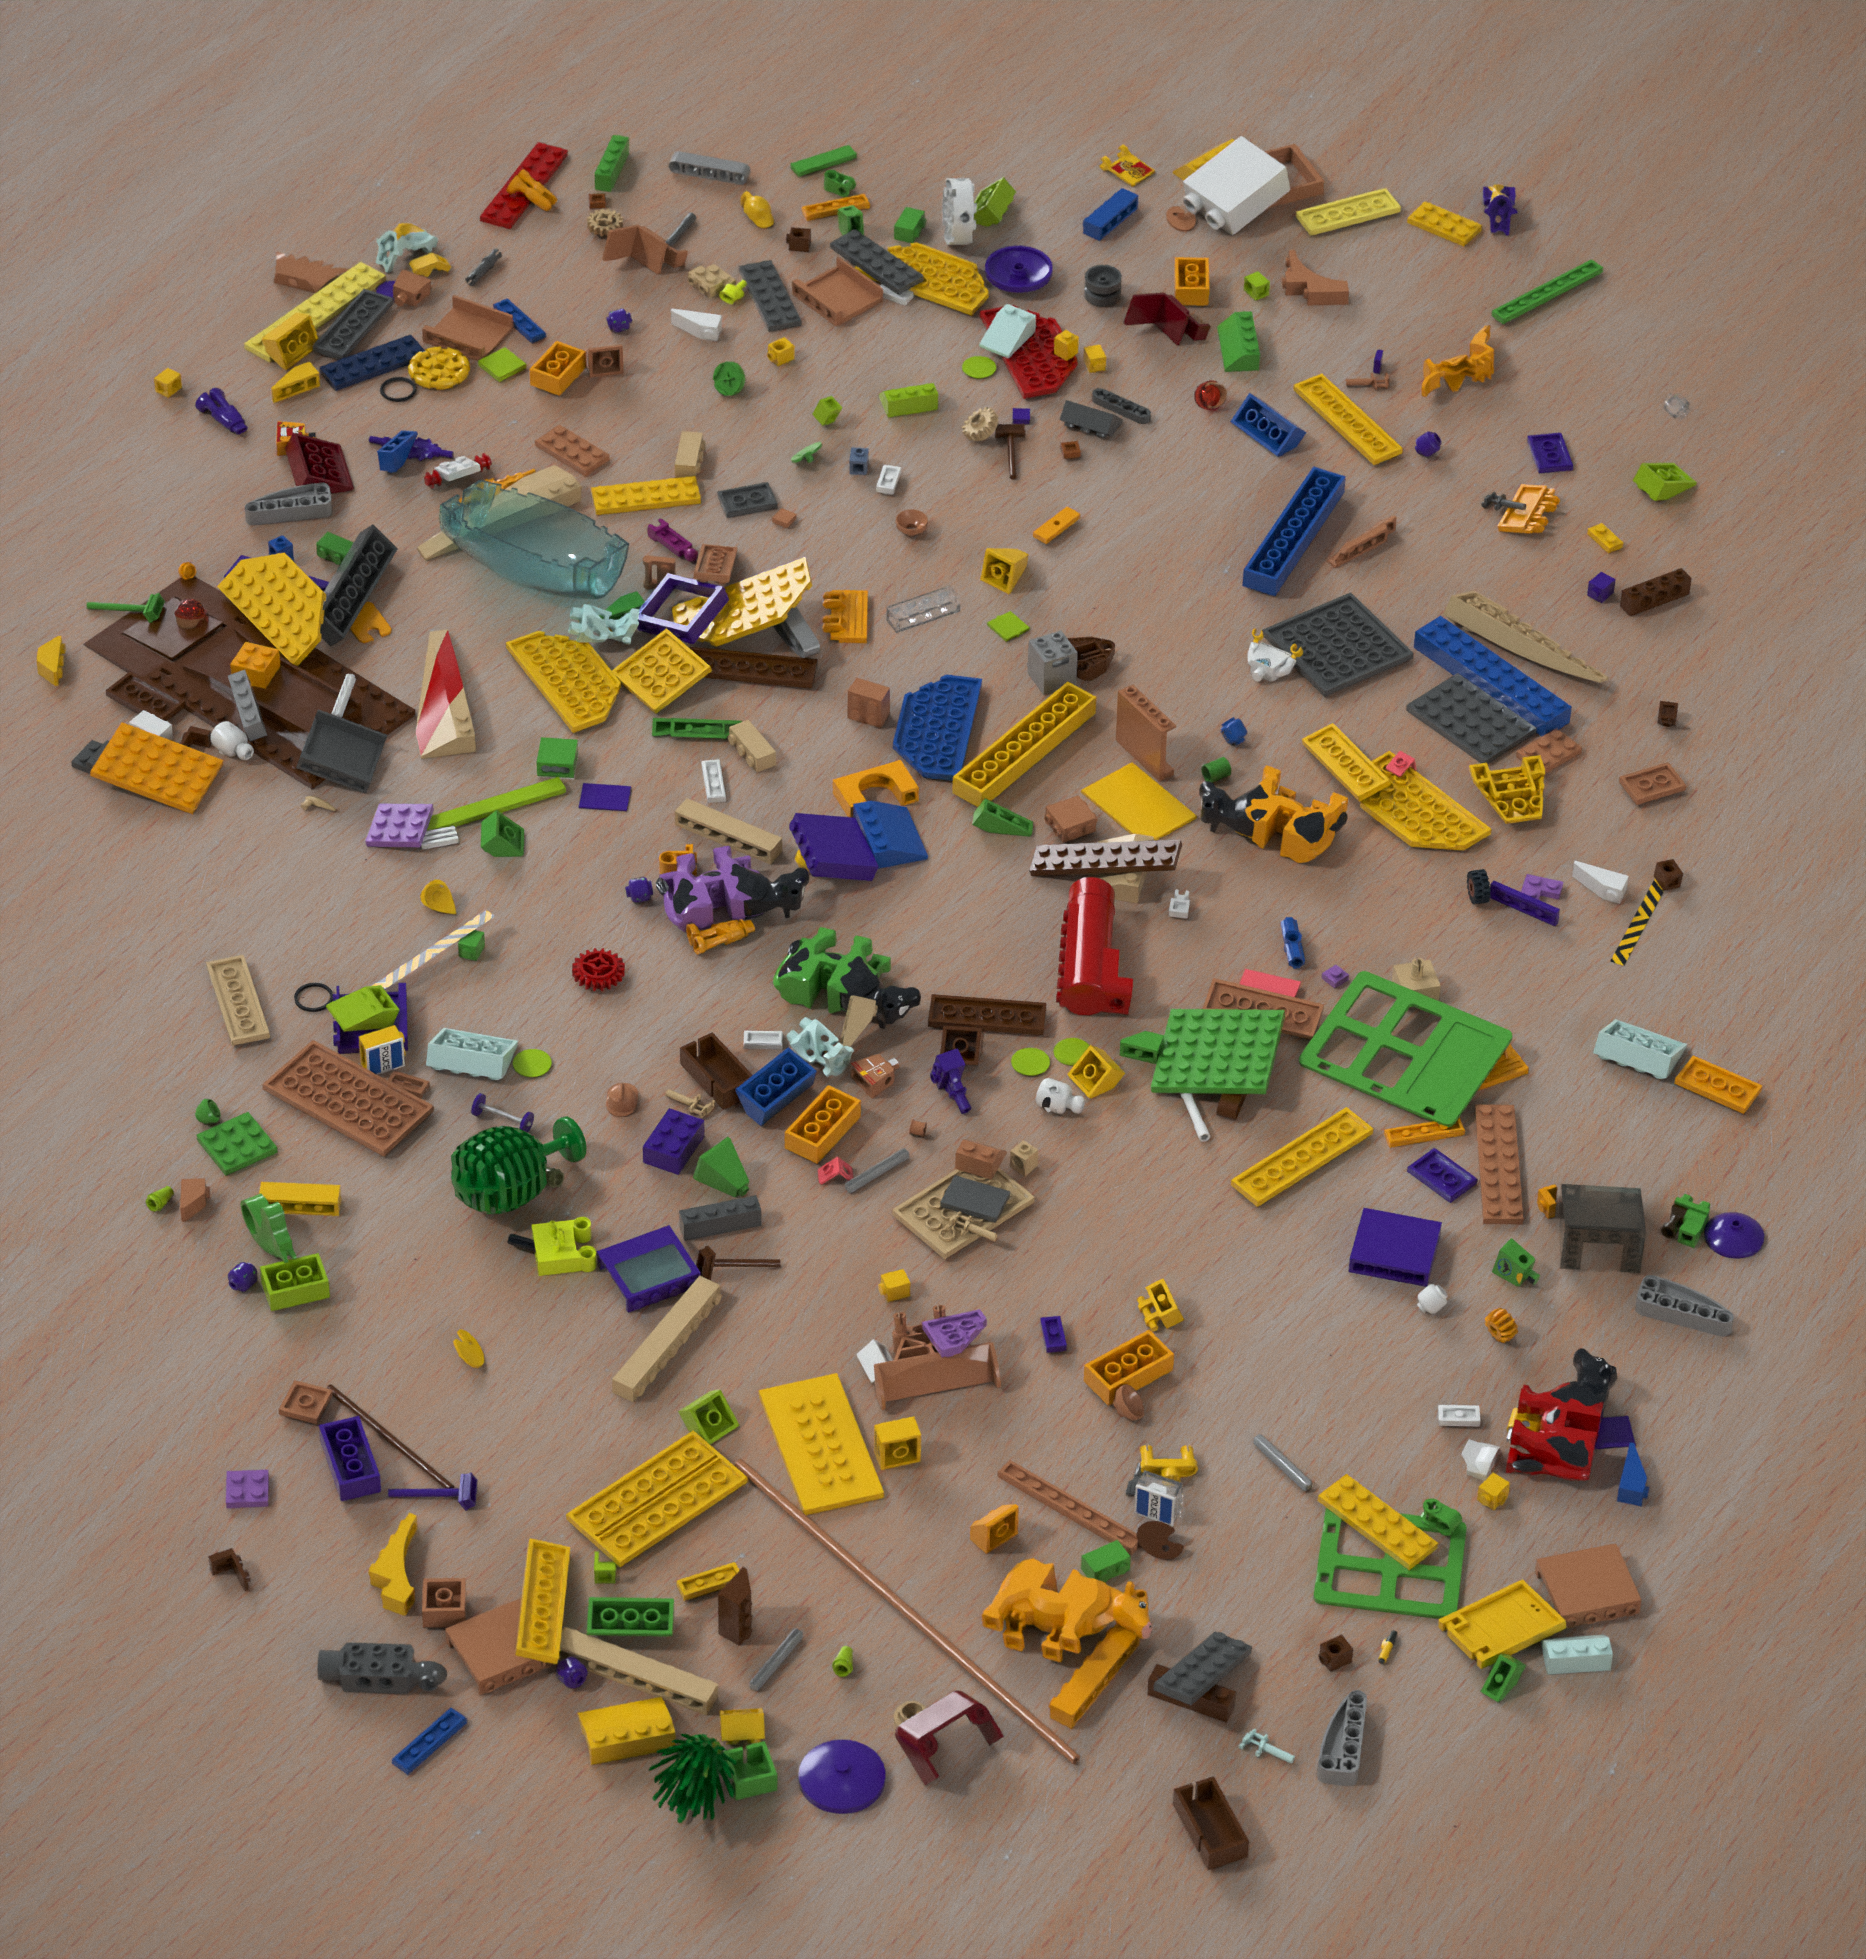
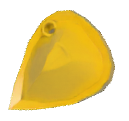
M434 879L425 885L420 894L421 902L425 906L438 912L457 915L451 891L445 882L440 879Z

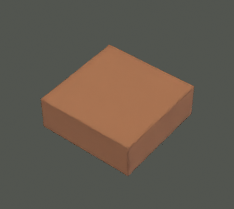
M781 508L772 517V523L788 528L797 519V514Z

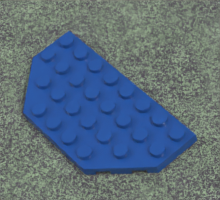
M944 675L940 677L939 681L927 683L919 687V690L914 693L904 694L893 740V749L922 777L953 781V776L963 769L982 687V679Z

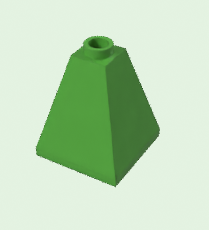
M729 1137L699 1156L693 1175L696 1181L735 1198L738 1195L742 1197L749 1191V1179Z

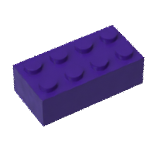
M355 1416L319 1425L320 1442L340 1501L381 1492L380 1474L360 1417Z

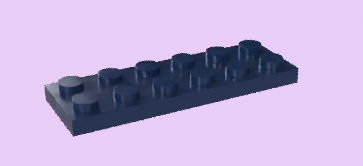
M410 334L319 367V371L331 387L338 391L407 366L415 354L425 350Z

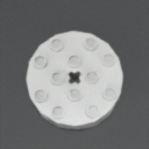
M969 178L946 179V187L943 190L942 222L945 225L944 239L947 245H969L973 240L972 232L976 230L974 213L977 212V205L973 201L974 183H971Z

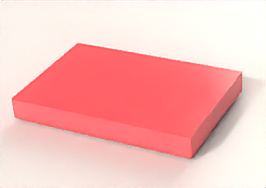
M1245 969L1239 984L1296 998L1301 981Z

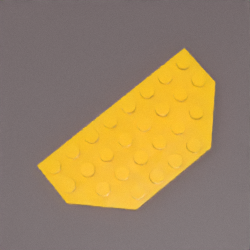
M917 242L910 243L908 247L901 248V245L887 247L888 252L924 275L923 282L908 289L914 292L913 295L971 316L989 298V291L985 288L984 280L978 272L976 263ZM857 266L854 267L866 277L870 278L871 280L877 281Z
M279 553L241 560L217 586L292 664L298 666L321 641L320 627L324 619L323 601H326V593L287 554Z
M806 558L795 560L724 587L729 600L697 641L702 643L706 641L712 646L717 647L784 622L788 617L787 613L790 609L795 608L802 600V594L806 590L809 591L813 586ZM699 596L671 607L674 623L687 626L709 597Z
M536 631L506 642V649L572 733L606 721L621 689V682L589 642L579 643L575 640H570L568 636L558 634L549 636L545 635V632Z
M1391 751L1371 761L1390 780L1391 785L1360 801V808L1410 847L1464 851L1491 835L1490 827L1412 767H1409L1401 777L1387 771L1386 766L1396 756Z

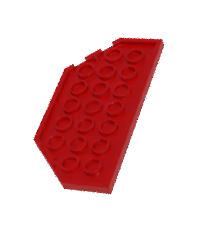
M1003 307L980 311V318L987 330ZM1027 310V312L1036 315V331L1009 358L1001 356L1023 399L1056 393L1078 365L1076 356L1066 361L1054 354V338L1062 333L1056 319L1040 317L1039 313Z

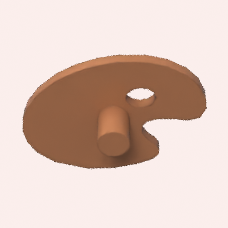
M1173 206L1166 213L1167 222L1174 229L1187 232L1195 228V215L1190 212L1185 214V210L1181 209L1180 206Z

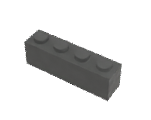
M756 1195L679 1210V1228L684 1241L762 1226L761 1207Z

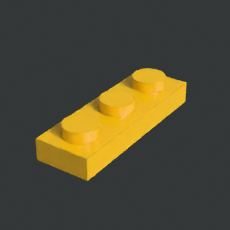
M736 1562L676 1580V1586L683 1600L686 1601L722 1589L738 1573L739 1568Z

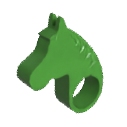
M261 1193L242 1200L240 1203L242 1216L256 1243L264 1251L281 1258L285 1263L288 1262L287 1256L296 1259L297 1256L292 1248V1240L287 1230L285 1214L280 1203L275 1202L269 1205L267 1199Z

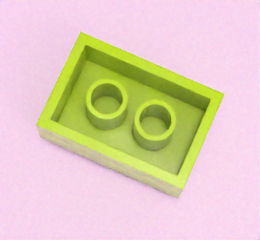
M319 1253L290 1259L286 1263L281 1261L260 1266L261 1284L271 1311L330 1298L329 1280Z

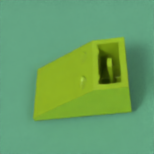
M381 985L365 986L326 1005V1008L344 1032L382 1029L393 1026L399 1013V1008Z

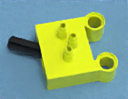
M587 1217L532 1224V1239L516 1234H510L508 1237V1244L535 1252L538 1276L578 1271L592 1272L597 1267L596 1250L594 1247L583 1246L578 1251L576 1250L575 1241L587 1243L591 1239V1221Z

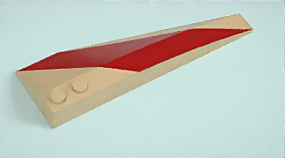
M448 629L431 631L429 634L415 731L421 759L476 752L475 733Z

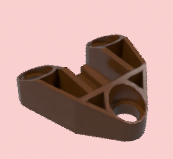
M1097 637L1067 638L1077 651V660H1080L1077 661V678L1084 681H1092L1107 672L1115 655V643L1113 641Z

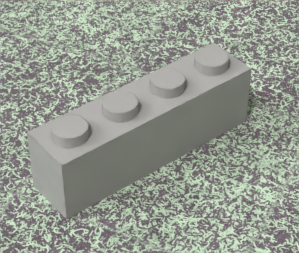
M242 670L228 675L240 718L249 741L266 736L267 732L246 671Z

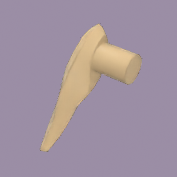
M316 796L305 797L306 800L301 804L304 810H307L311 805L336 811V808Z

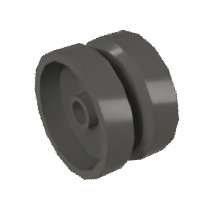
M1096 265L1089 268L1085 272V299L1096 306H1110L1117 303L1121 298L1122 274L1117 268L1110 265Z

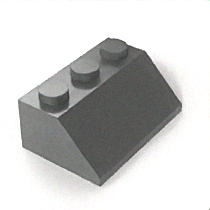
M1068 400L1065 401L1060 420L1065 422L1064 426L1070 428L1078 426L1081 427L1080 430L1090 433V431H1094L1097 436L1106 438V435L1112 437L1123 420L1114 414Z

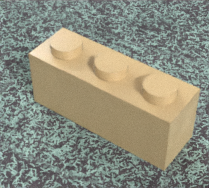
M682 431L675 461V478L697 477V473L701 472L703 451L706 448V440H703V433Z
M749 720L729 727V743L732 746L734 745L739 755L745 758L749 767H752L756 773L776 766V751Z

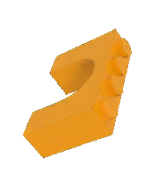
M901 760L833 779V795L847 817H853V804L866 802L862 792L871 787H883L890 790L901 806L919 801V787Z

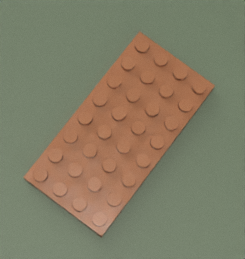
M315 1040L309 1042L262 1084L264 1091L383 1157L434 1112V1106Z

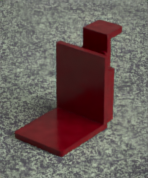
M1165 292L1133 295L1123 322L1126 326L1154 323L1176 345H1180L1184 333L1193 341L1205 340L1210 329L1209 324H1199L1189 315V310L1173 295H1167Z

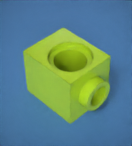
M1259 271L1244 277V291L1255 301L1269 295L1270 281Z
M829 396L818 402L812 415L822 426L836 421L843 407L833 396Z

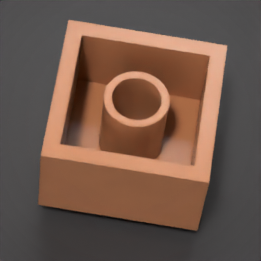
M856 678L848 690V719L882 728L890 715V687Z
M423 1578V1628L451 1627L466 1621V1578Z

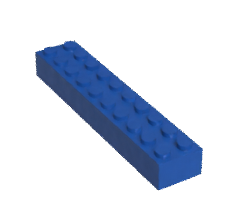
M1312 467L1244 568L1242 586L1272 596L1277 595L1343 496L1346 476Z
M1442 616L1437 617L1415 631L1414 648L1452 675L1459 673L1535 726L1536 733L1541 737L1556 728L1561 729L1570 723L1571 705Z

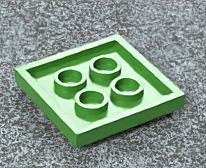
M249 1112L196 1135L197 1141L225 1176L278 1153L277 1146Z

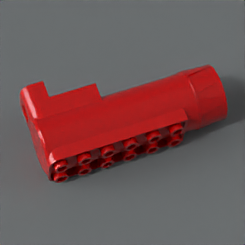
M1095 877L1079 879L1069 889L1067 909L1064 910L1063 922L1066 923L1061 925L1060 935H1064V937L1060 939V948L1063 951L1060 950L1059 962H1062V964H1059L1058 975L1061 978L1058 977L1057 989H1060V991H1057L1056 1003H1059V1007H1065L1078 1015H1094L1099 1012L1128 1015L1132 997L1133 978L1118 977L1119 949H1112L1115 891L1107 881Z

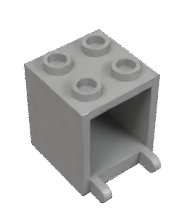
M1062 631L1028 641V674L1043 695L1057 691L1067 681L1076 685L1077 651Z

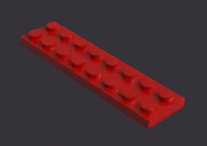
M537 142L480 215V221L511 229L531 204V201L528 200L524 193L517 191L514 194H509L506 191L511 181L524 169L535 181L545 186L568 156V150Z

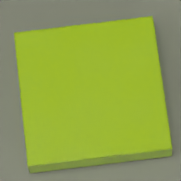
M506 347L478 360V366L498 382L526 369V363Z

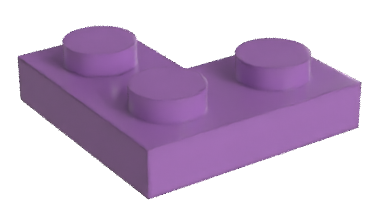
M1527 874L1521 892L1538 900L1540 896L1559 900L1564 882Z

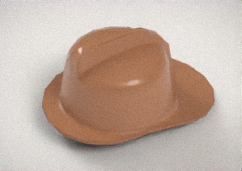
M617 1083L608 1089L606 1107L610 1114L617 1117H626L636 1110L638 1089L630 1083Z

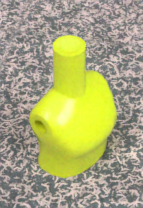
M742 280L737 285L728 283L719 293L720 298L732 305L744 296L742 289L747 285V282Z

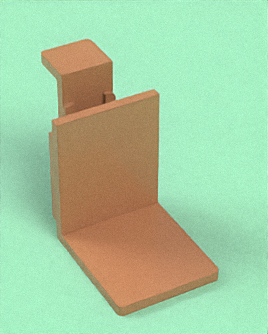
M637 224L609 230L602 260L606 262L631 256L656 274H660L663 262L673 268L684 266L688 251L675 250L665 243V239L647 227Z

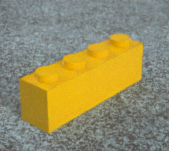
M261 1182L259 1194L264 1195L269 1205L279 1202L284 1214L339 1216L341 1205L340 1185Z

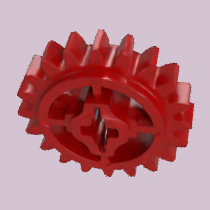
M594 948L593 952L586 950L585 955L580 953V958H575V963H572V977H574V981L579 982V986L585 985L586 990L592 988L593 991H596V989L603 991L606 987L610 990L611 985L617 986V981L622 982V977L625 976V963H623V959L618 958V953L612 955L611 950L605 952L604 948L600 951Z

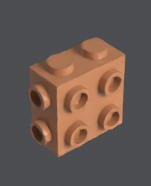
M1079 795L1046 806V814L1044 815L1045 823L1053 829L1055 836L1059 837L1063 843L1096 832L1097 816L1094 812L1092 813L1087 803Z

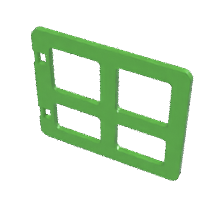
M1326 1508L1313 1596L1315 1602L1324 1605L1436 1619L1443 1618L1457 1611L1467 1529L1464 1522H1461L1450 1535V1548L1446 1567L1417 1564L1409 1571L1387 1553H1385L1383 1559L1337 1553L1340 1524L1343 1520ZM1399 1513L1422 1531L1439 1533L1430 1526L1423 1524L1421 1516ZM1328 1526L1336 1527L1335 1533H1329ZM1345 1569L1381 1574L1380 1594L1378 1596L1332 1590L1334 1570ZM1321 1576H1329L1328 1583L1321 1582ZM1409 1577L1444 1582L1443 1603L1435 1604L1397 1599L1395 1597L1397 1578Z

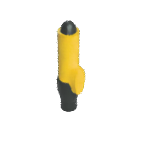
M1394 1630L1382 1642V1651L1378 1658L1380 1664L1386 1663L1396 1642L1398 1633Z

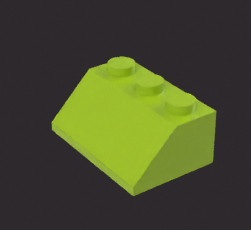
M1004 177L981 190L974 201L977 205V212L974 213L976 224L989 227L992 224H998L1003 219L1002 215L1008 210V205L1012 203L1013 197L1017 192Z
M934 383L891 389L879 393V398L888 418L938 410V392Z

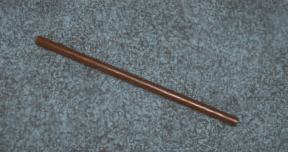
M332 1384L327 1386V1389L332 1390L333 1397L356 1416H359L363 1422L443 1488H454L453 1484Z

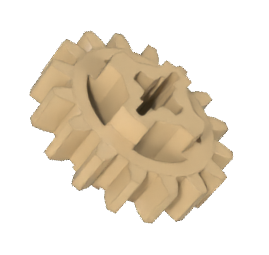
M603 208L600 211L594 210V213H590V217H587V229H589V232H594V235L600 234V237L603 235L608 236L609 230L623 227L621 213H616V210L610 211L609 208L606 211Z

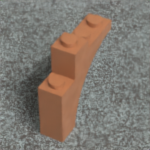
M1289 250L1288 257H1285V267L1288 268L1285 271V278L1281 280L1282 289H1285V295H1303V298L1307 299V306L1348 305L1349 288L1347 281L1329 279L1312 272L1300 262L1295 250Z

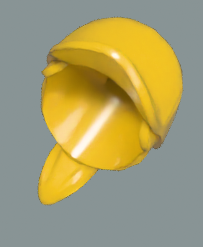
M745 191L741 196L740 205L744 207V212L748 218L759 228L771 227L774 224V218L768 201L761 196H752L750 192Z

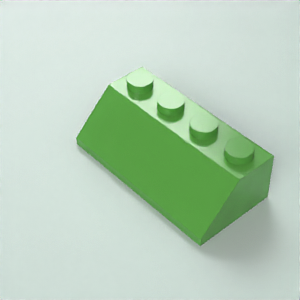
M1252 311L1234 312L1217 326L1225 372L1258 371L1260 352Z
M589 1597L587 1635L673 1636L674 1598Z

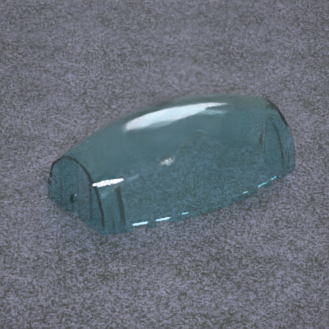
M478 480L463 490L461 503L459 502L460 495L456 494L440 504L439 522L441 531L470 557L498 575L519 585L555 596L575 599H600L613 589L622 574L628 555L629 543L616 533L613 536L609 534L607 527L601 526L600 528L596 526L595 520L560 503L530 492L527 493V496L519 494L518 489L513 487L511 491L501 489L502 484Z

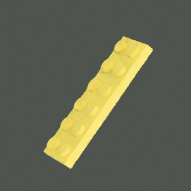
M1384 188L1296 211V218L1309 235L1312 236L1399 213L1401 206L1390 192Z

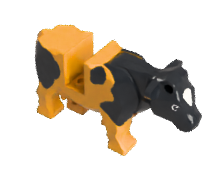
M1268 765L1264 767L1262 781L1259 782L1257 787L1234 800L1230 798L1226 791L1215 787L1212 782L1204 781L1199 788L1201 821L1208 824L1211 823V832L1215 833L1219 823L1222 822L1233 829L1239 836L1252 840L1263 849L1277 831L1283 834L1280 856L1289 857L1297 863H1305L1315 859L1330 846L1335 834L1347 822L1348 798L1334 792L1330 796L1329 805L1313 799L1311 807H1303L1301 803L1295 800V791L1283 786H1279L1278 789L1281 771Z

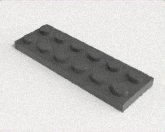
M856 229L830 243V249L898 295L924 281V275Z
M772 260L739 266V273L742 279L747 282L746 287L768 332L801 326V319Z
M363 289L315 342L313 351L338 360L346 358L394 304V298Z
M1215 1631L1154 1683L1153 1690L1192 1705L1251 1654L1252 1646L1245 1644L1241 1640L1228 1637L1224 1633Z

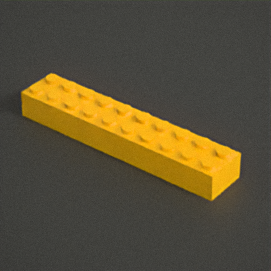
M1067 681L953 776L952 793L976 807L984 799L992 801L1095 715L1097 697Z

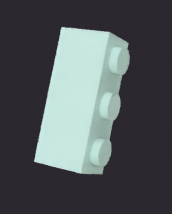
M1605 1635L1548 1638L1540 1641L1547 1675L1611 1670L1613 1653L1609 1637Z

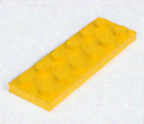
M695 476L591 487L596 515L701 504Z
M1334 723L1302 738L1303 745L1359 802L1391 785L1390 780Z
M1345 1474L1318 1495V1502L1409 1571L1438 1549V1542L1348 1474Z

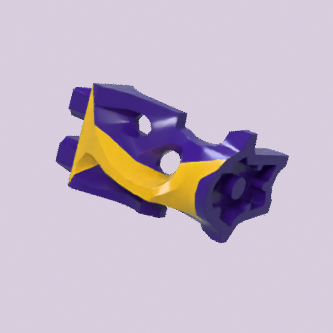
M1494 184L1492 187H1483L1482 204L1487 206L1484 209V213L1490 217L1491 233L1503 231L1505 235H1509L1511 215L1517 214V209L1512 206L1515 205V187H1506L1500 184ZM1497 215L1501 216L1499 223L1496 222Z

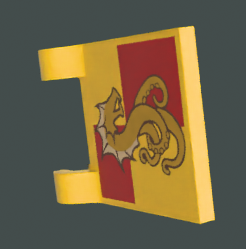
M1124 144L1118 147L1121 152L1117 154L1119 159L1112 163L1107 156L1100 159L1103 162L1099 166L1100 169L1104 171L1109 170L1131 187H1134L1155 173L1153 168L1131 154L1128 147Z

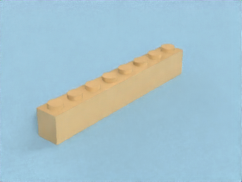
M702 1276L696 1279L613 1377L612 1392L634 1402L638 1396L644 1393L647 1385L655 1380L657 1373L665 1368L671 1357L676 1355L678 1348L687 1342L689 1335L698 1329L700 1322L708 1317L715 1305L719 1304L722 1297L720 1285Z
M564 1627L562 1630L558 1659L560 1661L568 1657H574L585 1665L589 1672L656 1697L662 1696V1699L706 1716L718 1699V1684L712 1680L698 1677L693 1673L682 1671L672 1665H666L653 1658H647L634 1651H629L615 1644L599 1640L596 1637L580 1633L578 1630H572Z

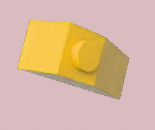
M310 361L292 368L271 387L273 403L319 387V372Z

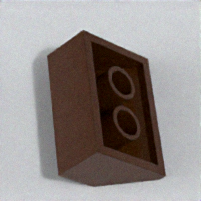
M742 1567L718 1593L719 1635L737 1645L749 1639L753 1631L751 1588L747 1568Z

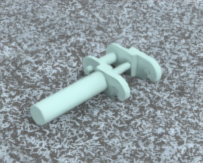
M1255 1728L1245 1735L1242 1743L1239 1745L1241 1750L1244 1749L1246 1744L1249 1745L1250 1742L1258 1745L1259 1749L1255 1753L1256 1757H1259L1265 1751L1291 1764L1295 1759L1294 1755L1266 1743L1269 1741L1268 1734H1265V1736L1256 1733ZM1256 1737L1260 1739V1743L1253 1740V1738Z

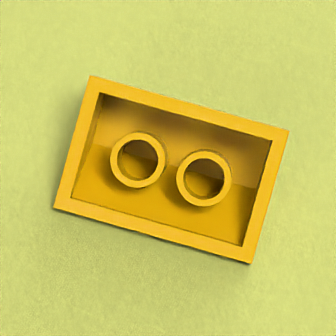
M302 313L293 314L262 337L267 354L283 370L289 369L312 352L313 345L319 339L311 316Z

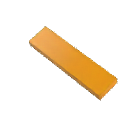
M865 194L802 206L801 211L806 221L838 215L837 210L839 208L854 205L859 210L870 208V202Z
M1460 1117L1451 1127L1439 1125L1437 1122L1432 1121L1384 1130V1136L1389 1148L1465 1135V1129Z

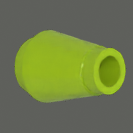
M166 1186L150 1193L146 1199L147 1207L153 1212L162 1210L174 1195L173 1189Z
M843 1646L832 1663L833 1672L837 1676L846 1677L853 1670V1650L849 1646Z

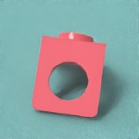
M1399 751L1386 766L1387 771L1398 777H1401L1409 767H1412L1414 770H1417L1415 759L1402 751Z
M838 1156L817 1170L821 1185L838 1174L848 1181L854 1178L852 1167ZM843 1166L848 1171V1174L844 1171Z

